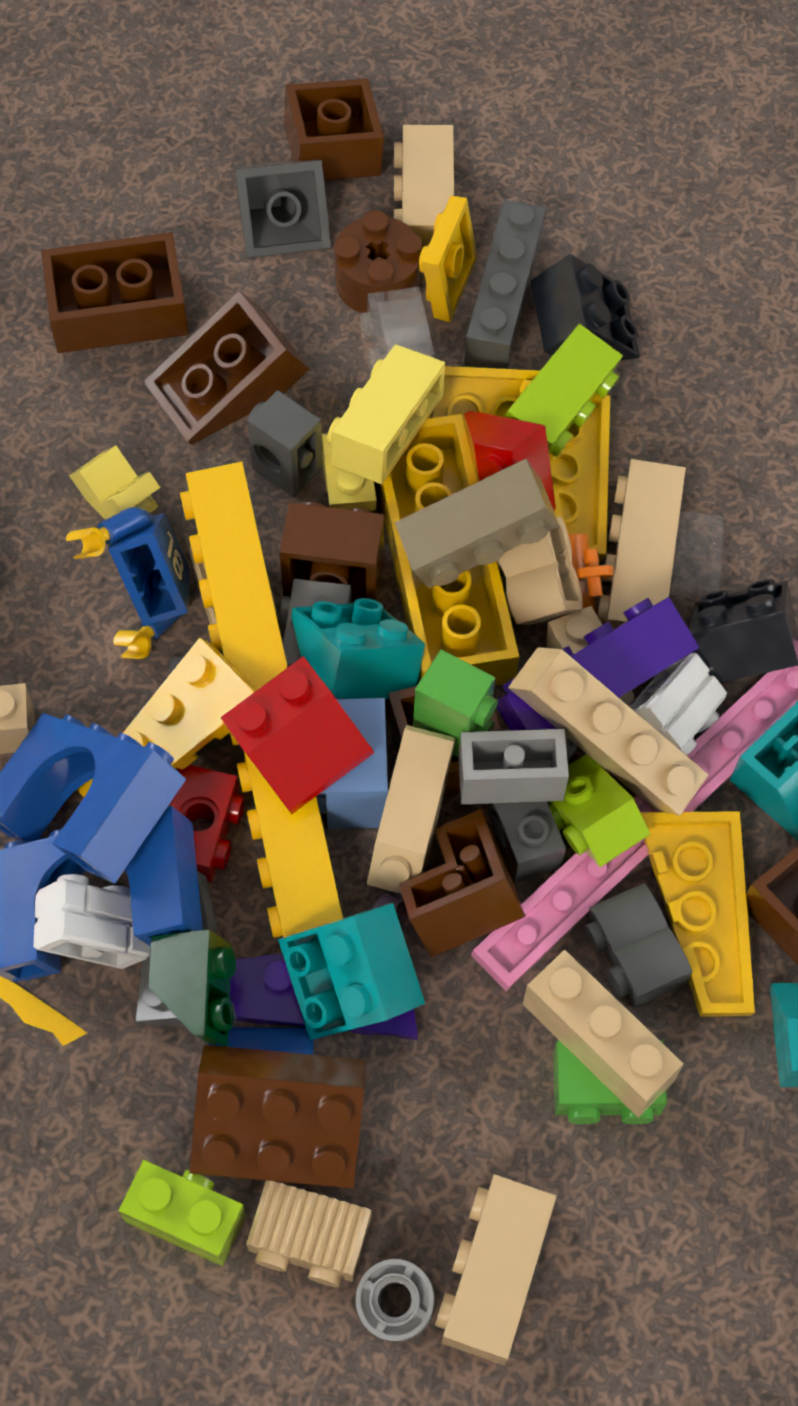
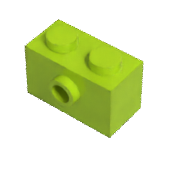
M588 754L568 765L569 778L564 800L547 801L558 830L563 831L566 840L575 853L580 856L586 852L599 867H602L650 835L633 797Z
M143 1160L118 1210L124 1221L223 1267L246 1218L243 1204L212 1191L215 1185L214 1182L200 1174L189 1173L190 1170H185L181 1177Z

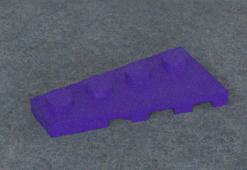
M282 953L236 959V971L230 981V1001L234 1004L237 1018L234 1021L268 1025L281 1024L306 1028ZM414 1009L386 1021L348 1030V1032L353 1034L372 1036L377 1034L418 1040Z

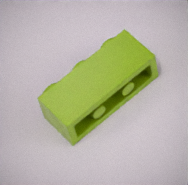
M578 324L508 409L504 417L545 425L549 453L557 458L573 437L568 432V429L573 423L581 428L597 406L591 400L596 394L604 399L620 376L613 371L623 355L581 324Z

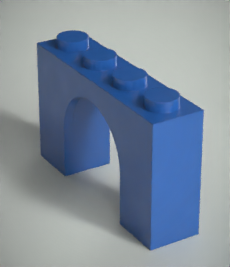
M42 713L0 772V831L16 841H37L69 796L84 783L93 779L87 794L52 844L85 871L115 884L186 778L171 766L174 758L166 750L152 742H148L143 747L135 739L120 732L117 737H114L110 732L97 724L92 723L87 728L82 722L66 714L63 719Z
M168 806L125 868L130 885L133 933L136 938L150 947L151 936L203 930L193 823L173 806ZM62 829L51 832L48 838L33 842L22 840L9 842L4 845V849L0 850V976L11 982L31 980L61 973L60 955L36 950L33 946L34 925L38 921V918L35 917L36 894L40 889L56 882L60 876L68 874L81 875L86 872L52 844Z

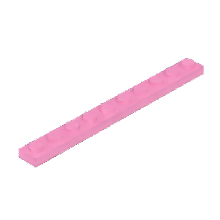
M798 666L766 673L695 740L697 743L696 747L686 756L709 775L683 812H694L731 777L739 757L798 701ZM638 796L634 798L640 812H662L652 809ZM644 839L602 867H599L586 852L580 856L575 853L521 904L526 916L525 918L491 932L473 949L471 956L507 992L589 913L591 906L601 902L649 856Z

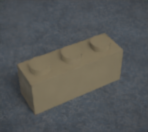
M527 459L395 522L411 569L428 588L435 585L449 584L455 581L459 574L477 565L491 564L499 560L503 553L519 545L538 542L549 531L560 526L541 478Z

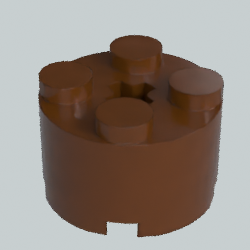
M377 210L367 212L363 218L345 227L339 234L334 246L335 283L342 301L351 309L365 315L388 312L393 314L408 307L417 297L421 284V272L419 269V259L422 251L421 238L407 224L388 217L384 212Z

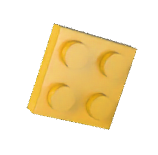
M450 195L444 212H440L436 216L434 235L429 246L423 247L419 259L420 272L424 273L426 280V300L431 303L433 317L446 322H451L478 258L468 200L464 197Z

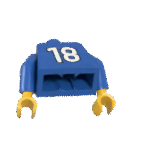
M132 507L99 522L98 528L91 527L70 531L67 534L66 540H82V552L73 556L77 560L100 556L104 552L105 543L109 544L108 550L140 617L142 626L139 631L119 630L114 637L113 643L116 646H128L127 651L121 655V658L144 659L151 651V638L158 639L183 614L189 612L190 570L165 514L152 516L146 510Z

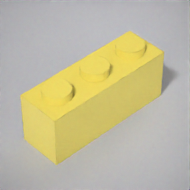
M395 344L384 360L379 359L375 363L366 385L355 390L349 408L342 418L336 417L332 422L327 436V442L331 444V465L383 484L443 397L445 362Z

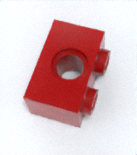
M188 765L183 770L177 769L186 780L168 806H173L191 822L200 818H206L213 822L206 830H193L197 870L206 876L207 882L213 883L217 868L225 870L227 867L232 841L227 840L226 837L230 824L238 825L240 823L246 797L245 795H240L236 775Z

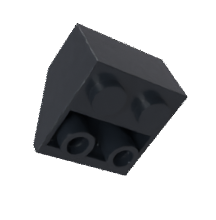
M569 254L530 281L545 353L553 356L577 325L581 324L622 354L621 360L640 357L636 341L638 331L632 321L628 305L630 295L626 287L619 280L614 281L598 271L594 265L587 264Z
M764 579L750 584L745 591L728 594L726 590L714 591L702 596L699 602H695L689 631L699 648L693 652L697 653L709 668V676H715L719 683L798 666V632L787 580L775 583L773 579Z

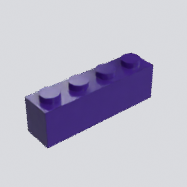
M648 597L623 612L628 621L613 629L608 621L583 636L588 644L587 646L575 653L572 652L569 645L562 650L619 698L699 648L669 597L654 605ZM514 679L502 685L507 694L498 699L497 709L510 731L557 729L508 688Z

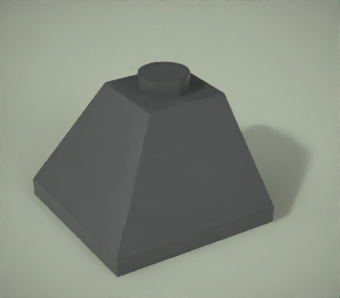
M322 160L271 162L234 167L247 258L331 248Z

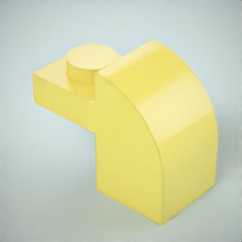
M328 433L321 434L323 470L329 508L376 510L374 481L332 466L331 444L327 442Z
M117 446L104 450L69 475L84 498L104 519L127 508L136 507L151 513L159 507L151 494L161 487L150 472L137 476Z

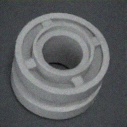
M401 1259L381 1261L373 1265L363 1275L356 1291L358 1316L367 1330L381 1339L404 1341L413 1338L427 1327L434 1314L436 1298L433 1285L428 1276L418 1266L409 1261ZM403 1284L410 1291L411 1306L404 1315L391 1317L382 1309L381 1295L389 1285Z

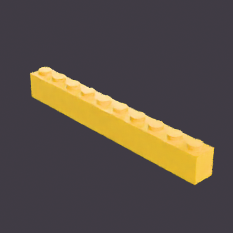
M242 462L185 473L189 490L180 492L186 521L191 519L196 521L198 534L189 536L195 564H205L207 578L198 580L204 608L214 607L217 623L208 625L211 644L219 652H223L224 657L258 690L288 667ZM230 732L233 746L238 745L239 743ZM244 752L246 761L237 763L243 793L252 791L256 809L248 810L247 816L252 839H263L266 857L257 859L263 889L273 887L277 906L267 908L273 938L280 936L284 938L342 919V911L317 798H313L291 814Z

